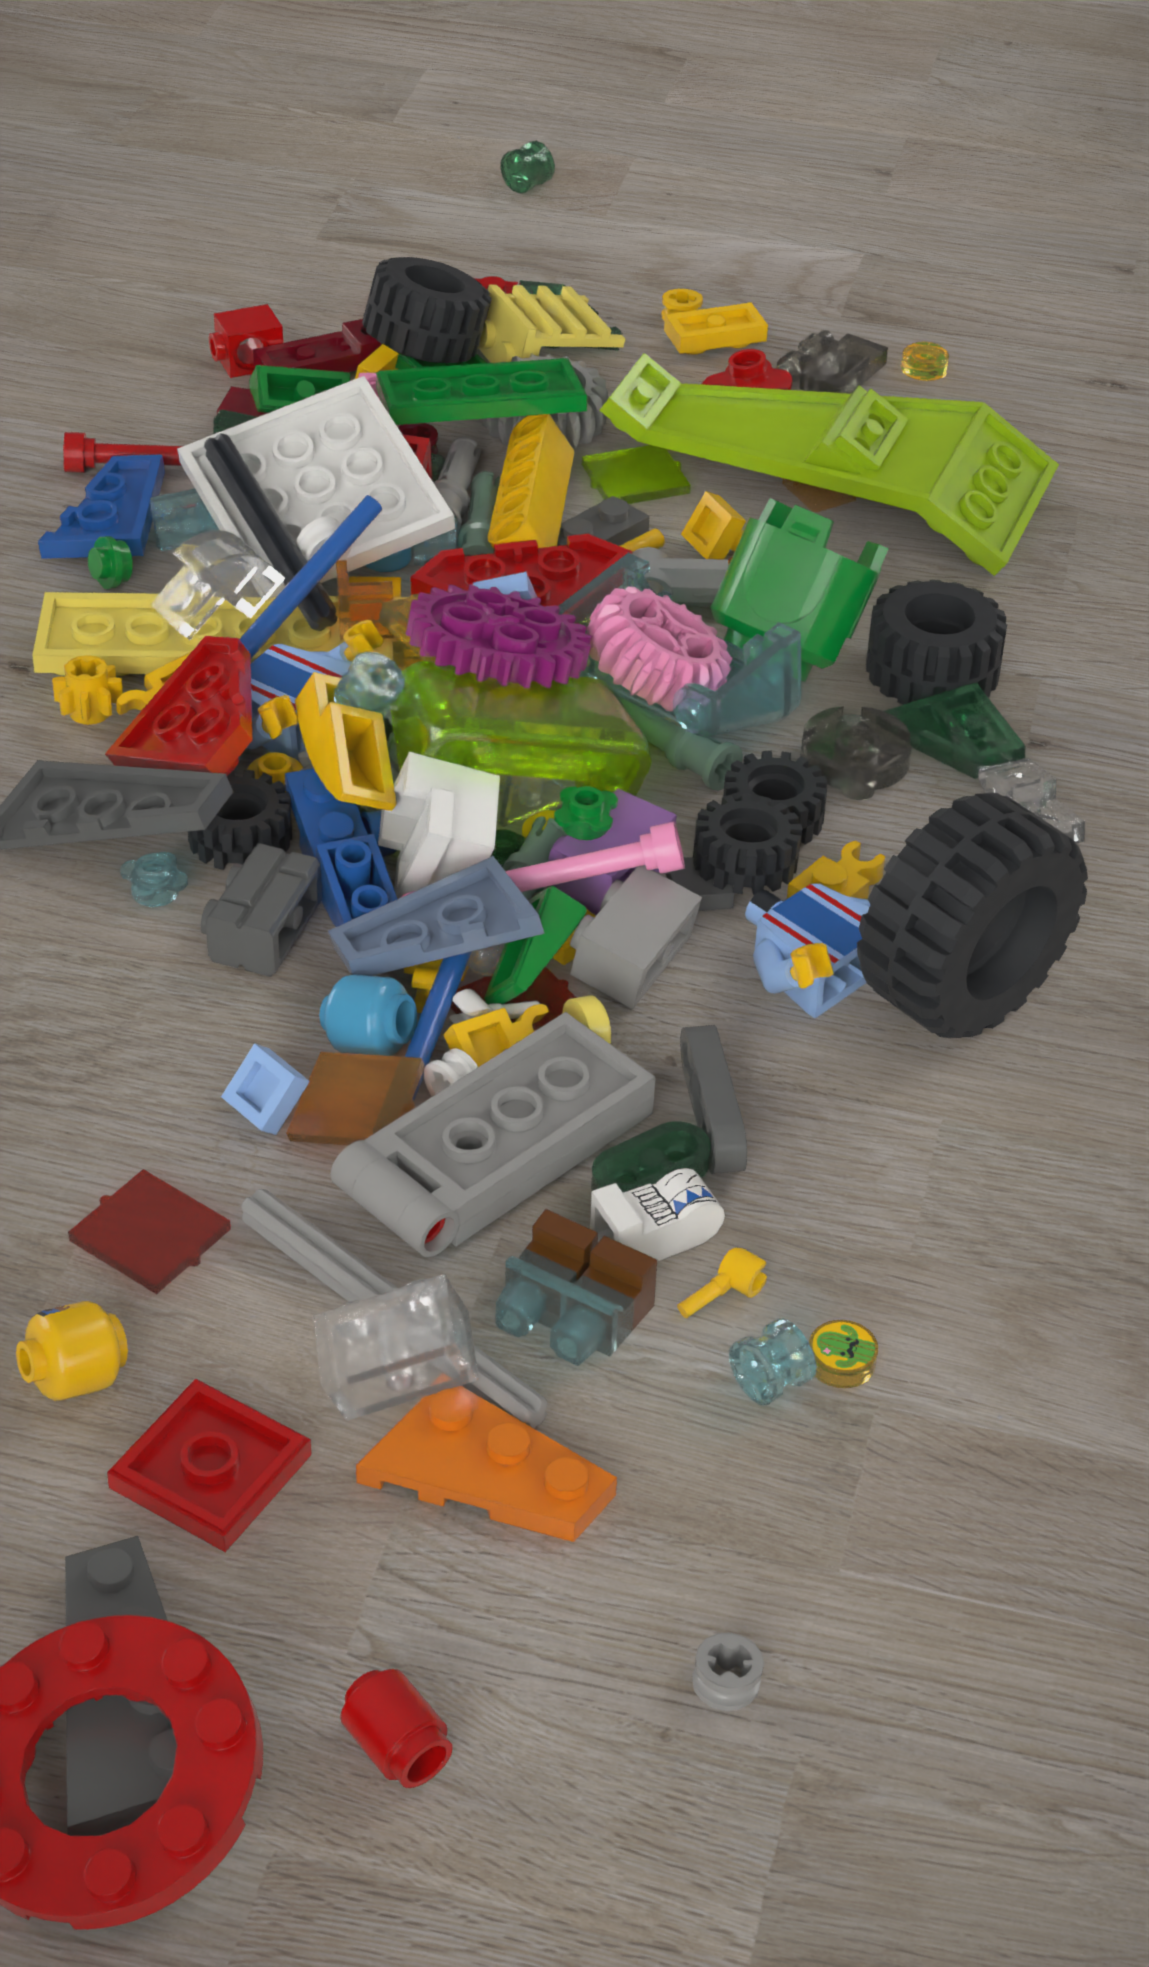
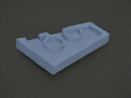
M494 856L328 931L335 951L350 974L367 976L545 934L539 914Z

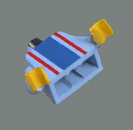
M371 620L361 621L349 628L343 636L345 642L329 652L305 651L284 644H275L251 663L253 740L247 746L248 749H256L263 746L270 752L283 753L300 761L298 754L306 749L302 742V734L298 722L295 705L296 697L313 672L356 681L355 667L359 664L368 663L374 655V649L381 647L384 643L382 636Z
M809 884L785 901L767 890H761L756 893L746 908L745 916L749 922L757 926L753 961L765 990L773 994L786 993L807 1014L817 1018L863 986L866 981L863 977L857 955V942L862 939L859 925L862 915L868 913L869 901L845 896L822 884Z

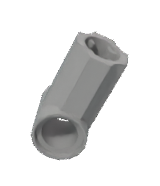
M639 548L632 552V569L625 574V589L628 586L636 587L641 592L644 589H651L658 596L668 595L671 601L679 605L711 606L727 571L728 560L668 558L664 552L657 548Z

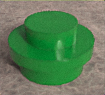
M111 536L99 537L88 554L89 572L104 589H114L120 583L129 581L133 570L129 546L125 541H116Z

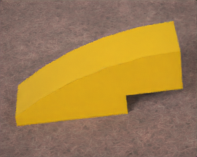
M313 672L296 697L295 705L305 748L315 772L326 789L338 801L392 811L397 802L382 713L369 710L365 683Z

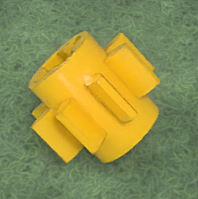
M84 655L75 657L64 665L65 677L58 676L52 678L54 701L60 703L61 715L70 714L72 720L80 724L92 725L105 721L112 715L111 703L117 704V699L123 694L122 679L116 677L115 666H107L103 659L96 656Z

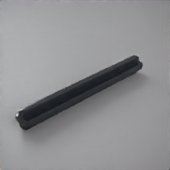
M220 433L215 438H208L204 443L207 459L284 585L287 586L307 563L305 557L230 436ZM319 581L298 605L310 627L316 631H322L326 627L333 626L337 621L336 607Z

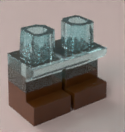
M545 1209L532 1227V1241L519 1258L510 1256L506 1260L505 1287L496 1301L495 1324L499 1329L518 1338L526 1336L537 1322L552 1329L550 1331V1348L558 1357L576 1366L582 1364L596 1350L611 1357L654 1307L657 1259L605 1235L598 1242V1232Z

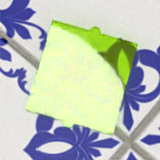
M646 445L582 456L581 465L590 477V487L597 489L604 500L615 496L626 501L628 504L690 494L691 484L681 471V463L674 461L665 448Z

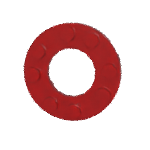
M136 1615L107 1616L80 1621L56 1630L31 1643L0 1667L1 1906L27 1920L32 1916L46 1921L70 1923L74 1930L114 1927L141 1919L174 1903L193 1890L221 1863L238 1840L246 1825L242 1817L252 1796L256 1779H261L263 1738L256 1708L241 1677L231 1662L217 1647L192 1630L170 1621ZM104 1695H122L132 1701H146L156 1705L171 1722L177 1743L173 1775L158 1801L132 1824L101 1836H69L44 1825L30 1808L25 1779L27 1771L35 1759V1745L45 1729L48 1731L53 1728V1722L70 1707L93 1698L97 1702Z

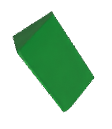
M256 365L249 379V384L257 411L270 413L351 381L349 372Z

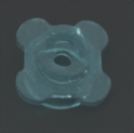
M169 852L146 854L137 861H126L120 867L121 877L129 880L131 883L132 897L136 902L144 906L160 907L173 902L177 898L179 891L184 890L188 885L187 874L179 872L176 867L177 858Z

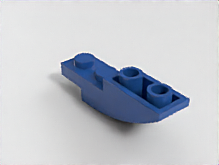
M314 768L285 773V791H289L291 808L300 831L299 847L302 854L316 857L318 862L321 863L322 903L334 926H340L397 900L398 898L374 834L367 835L357 805L338 801L326 789Z

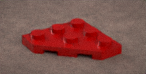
M590 534L567 536V545L538 548L536 540L494 544V553L464 556L463 548L441 550L410 576L411 594L417 597L419 593L431 594V588L434 587L447 592L449 585H454L464 591H468L469 584L473 585V582L527 572L537 597L541 599L540 605L544 607L559 606V614L574 615L576 620L632 569V551Z
M204 636L107 750L105 755L114 766L223 773L226 776L236 768L239 756L253 740L251 654L239 638Z

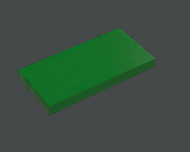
M567 358L376 372V389L379 398L396 425L587 411V394Z

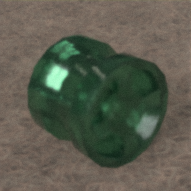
M534 140L525 143L520 149H513L504 154L501 159L500 170L505 183L512 191L526 193L533 189L535 185H542L552 179L555 172V163L549 149L543 143Z

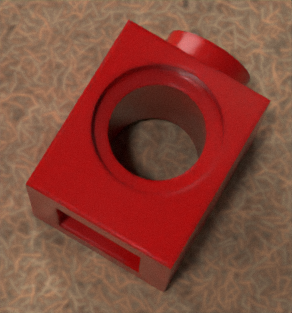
M268 304L214 313L215 332L209 334L210 352L215 362H221L230 378L251 375L255 369L253 365V349L283 343V326ZM249 339L246 343L240 345L244 340Z

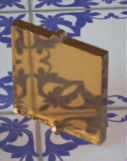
M320 1052L310 1075V1082L299 1098V1104L286 1132L289 1140L293 1142L348 1146L355 1141L365 1140L415 1108L412 1098L425 1068L422 1058Z

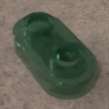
M671 1121L660 1124L600 1153L592 1164L591 1191L616 1183L622 1193L650 1183L651 1185L656 1184L665 1175L684 1168L694 1170L702 1179L709 1169L710 1139L701 1128L691 1123Z

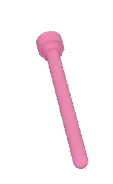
M675 822L651 826V833L640 835L639 842L505 872L519 890L525 892L646 865L647 870L659 869L660 874L685 869L676 824ZM413 892L405 893L401 897H404Z

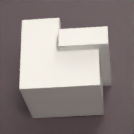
M409 752L394 783L397 805L392 811L382 810L378 841L379 846L400 851L397 857L394 885L398 899L405 893L417 891L490 858L495 849L499 775Z

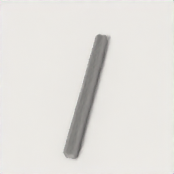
M258 1189L252 1197H246L243 1201L241 1208L244 1211L242 1215L244 1223L452 1381L534 1429L545 1420L548 1404L546 1398L266 1189Z

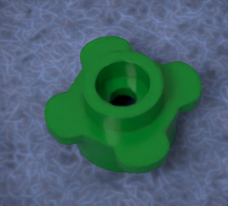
M570 786L560 792V800L563 803L562 807L554 812V820L563 828L567 835L579 840H594L605 835L612 827L613 818L610 816L611 810L618 806V798L614 793L600 791L590 786Z

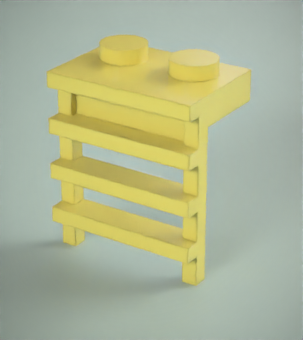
M498 285L488 286L491 303L478 349L490 363L511 362L512 357L515 356L522 359L529 358L531 353L539 357L541 346L624 347L626 339L621 334H611L612 330L588 305L589 299L585 295H578L570 286H563L561 295H554L547 286H538L536 294H529L522 285H514L512 294H505Z

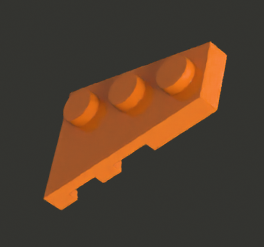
M446 1376L356 1464V1483L381 1490L384 1482L417 1490L418 1500L444 1507L447 1499L486 1509L490 1520L574 1542L616 1496L617 1488L616 1476Z

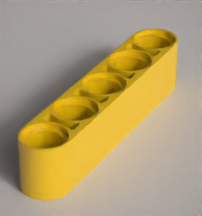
M550 414L528 415L512 429L487 537L493 549L494 544L536 540L538 548L557 546L574 449Z

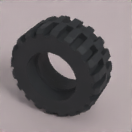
M980 793L956 799L953 801L951 808H940L928 817V824L922 829L916 828L906 838V846L898 856L893 855L885 866L886 874L879 885H874L868 898L870 903L868 913L862 915L859 925L862 939L857 942V955L866 983L873 988V991L925 1029L943 1038H962L980 1035L983 1028L993 1029L1004 1021L1007 1013L1010 1011L1016 1012L1027 1002L1026 997L1035 987L1039 989L1048 978L1047 972L1055 960L1059 961L1067 949L1065 943L1070 933L1076 931L1080 921L1079 908L1086 901L1087 889L1084 882L1088 879L1087 867L1076 842L1008 796H1001L998 793Z

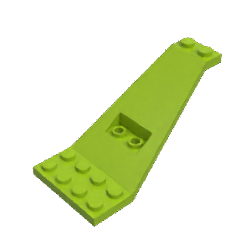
M645 353L642 354L599 410L611 420L616 428L626 432L637 442L915 511L925 519L934 531L945 535L961 548L973 563L984 567L993 576L1008 563L1059 466L1056 461L985 402L880 396L872 388L866 391L860 385L851 394L686 384L679 382Z

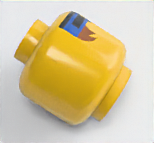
M82 1301L51 1308L35 1314L28 1322L25 1340L18 1342L16 1347L17 1365L22 1378L27 1383L34 1382L44 1396L54 1401H62L102 1391L113 1385L119 1373V1368L125 1366L128 1357L127 1339L120 1320L115 1314L106 1313L100 1305L91 1301Z

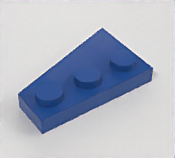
M112 456L85 487L86 498L78 507L68 506L60 515L61 526L57 531H46L38 540L41 559L86 558L90 549L94 547L96 540L102 536H111L116 541H125L129 546L132 557L144 556L165 474L163 456Z

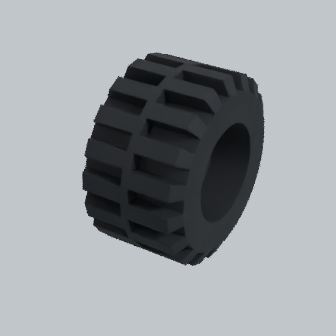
M416 257L389 258L388 260H382L376 266L362 323L370 336L402 355L434 363L465 362L477 353L491 297L489 296V291L480 282L465 272L447 264Z
M930 579L929 581L922 582L916 580L907 582L906 586L897 585L890 588L889 593L879 596L876 605H873L866 657V672L869 673V680L873 686L880 687V692L886 697L896 698L897 703L905 706H917L920 710L931 711V709H941L942 711H954L956 707L965 709L975 706V701H984L990 697L991 691L996 690L999 682L1008 625L1006 624L1007 617L1004 611L998 609L999 604L994 599L984 597V592L975 588L964 587V584L957 582L948 583Z

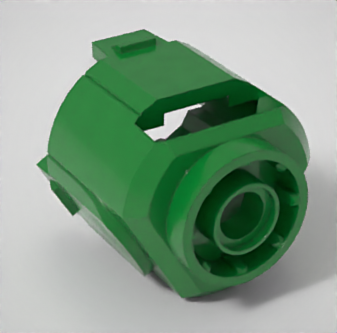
M770 498L758 520L749 518L710 607L715 622L728 627L723 638L728 645L727 648L806 682L813 665L821 669L833 665L845 640L852 638L880 576L881 566L889 548L867 541L858 561L855 562L826 548L834 521L798 505H794L791 508Z

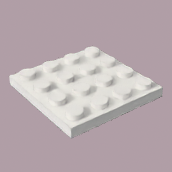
M365 376L177 449L180 464L255 591L263 600L277 597L286 586L206 457L205 441L208 438H215L220 433L230 436L296 544L302 529L315 519L333 517L341 524L366 495L373 497L380 503L382 511L352 544V549L346 559L336 567L331 568L320 580V583L455 529L454 514Z

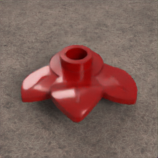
M745 349L732 354L728 359L729 365L725 371L710 375L702 382V385L791 390L793 385L791 374L786 370L773 368L770 361L766 359L765 353L757 349Z

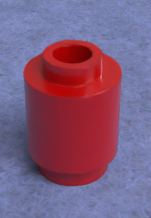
M398 1669L369 1671L356 1679L347 1690L345 1704L340 1715L341 1723L388 1780H398L405 1788H415L431 1780L443 1769L453 1750L452 1743L447 1738V1725L402 1671Z

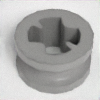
M718 1633L706 1638L699 1645L695 1657V1669L692 1676L695 1693L705 1704L723 1711L739 1710L749 1705L758 1695L764 1668L762 1652L754 1642L742 1635ZM718 1664L725 1670L732 1669L737 1665L742 1669L741 1677L739 1678L730 1671L719 1676L714 1673L715 1665Z

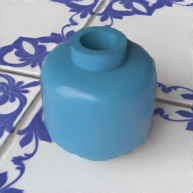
M367 975L342 977L333 986L329 995L323 999L319 1014L321 1026L326 1031L333 1048L344 1055L373 1058L393 1056L404 1044H407L412 1039L417 1024V1009L413 998L408 995L400 982L391 977Z

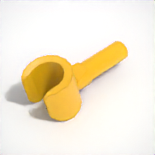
M732 1248L720 1263L718 1274L710 1279V1282L677 1304L679 1312L684 1318H688L718 1296H723L731 1287L749 1298L756 1296L767 1281L766 1274L761 1272L766 1266V1261L746 1249Z

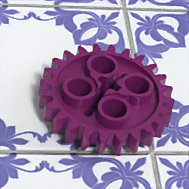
M469 584L468 591H464L454 585H449L447 592L434 587L431 588V594L419 593L418 600H412L406 628V636L411 637L409 644L421 647L419 653L421 656L436 657L435 665H453L456 667L455 674L457 675L468 672L474 673L479 682H483L490 677L497 679L501 686L506 687L510 682L519 683L524 688H530L531 681L550 688L552 680L568 684L569 677L578 679L581 670H586L591 647V635L585 634V625L575 624L576 617L574 615L559 614V606L544 607L540 605L541 599L538 597L525 600L520 598L521 595L518 591H513L506 595L502 594L497 587L492 586L490 589H479L472 584Z

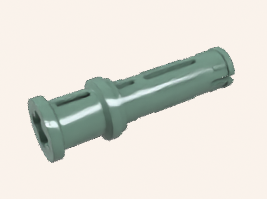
M490 471L478 473L471 482L468 520L461 526L458 532V546L463 548L464 556L494 553V549L488 542L487 537L500 477L498 476L495 479L493 485L494 473Z
M611 681L601 686L595 695L597 698L609 703L606 706L599 701H594L593 708L597 714L609 718L666 752V757L673 767L678 770L689 769L701 776L703 783L712 790L719 791L724 789L727 770L731 771V764L736 760L740 762L743 760L742 750L738 745L732 742H719L709 736L707 729L698 722H679L654 706L648 705L647 702L635 695L631 696L630 692L624 690L619 685H614Z

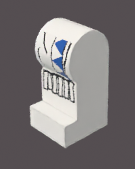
M687 1168L675 1170L665 1175L653 1185L650 1183L622 1193L617 1184L614 1183L593 1190L591 1196L590 1229L598 1232V1242L605 1235L657 1259V1262L708 1241L720 1229L725 1217L724 1209L701 1177L694 1170Z

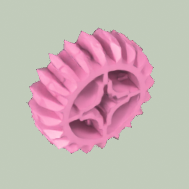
M628 586L626 589L614 588L610 595L605 596L601 604H597L589 618L591 621L586 629L587 634L591 635L589 655L592 659L599 662L598 669L601 672L610 674L614 678V685L624 686L630 691L631 696L638 695L644 698L648 705L657 703L666 711L672 712L676 708L680 712L688 714L692 710L703 711L706 705L710 704L714 697L720 694L727 682L726 677L731 670L729 665L732 661V657L726 651L728 645L724 640L716 637L717 630L706 625L702 621L701 615H695L687 610L685 604L679 605L671 601L668 595L661 597L656 595L651 589H644L641 592L636 587Z

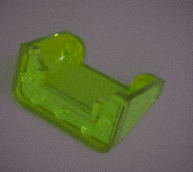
M428 661L413 663L402 670L395 679L389 695V704L399 772L409 752L492 774L573 780L576 787L590 786L600 791H610L612 793L617 789H621L636 796L651 768L652 759L645 735L610 685L603 680L592 677H579L578 679L569 677L568 684L552 680L550 688H546L535 681H531L530 688H524L519 683L510 682L505 687L501 686L495 678L489 677L487 680L479 682L474 673L468 672L457 675L455 674L456 667L453 665L437 666L435 663Z

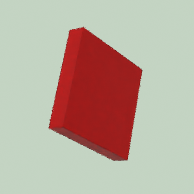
M195 1378L107 1472L109 1489L226 1552L312 1455L311 1439Z

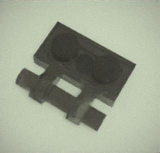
M821 330L818 334L812 333L805 337L799 343L797 351L792 350L784 354L777 361L776 368L788 371L792 376L793 382L800 379L799 389L851 394L858 385L864 384L887 364L888 347L849 333L838 341L834 339L832 333L828 330Z

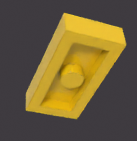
M750 302L665 314L664 332L679 354L697 355L710 349L724 347L744 348L752 343L767 341L768 324L753 303Z

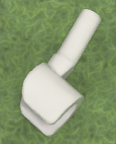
M464 989L456 993L452 1000L463 1013L451 1015L449 1019L456 1024L504 1007L509 1018L516 1019L527 1008L539 1004V1002L530 1001L488 1005L474 990Z

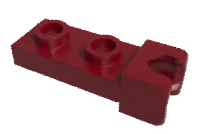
M363 319L342 323V331L253 349L254 367L256 365L353 372L357 371L358 365L382 344L368 334L366 328L363 327Z

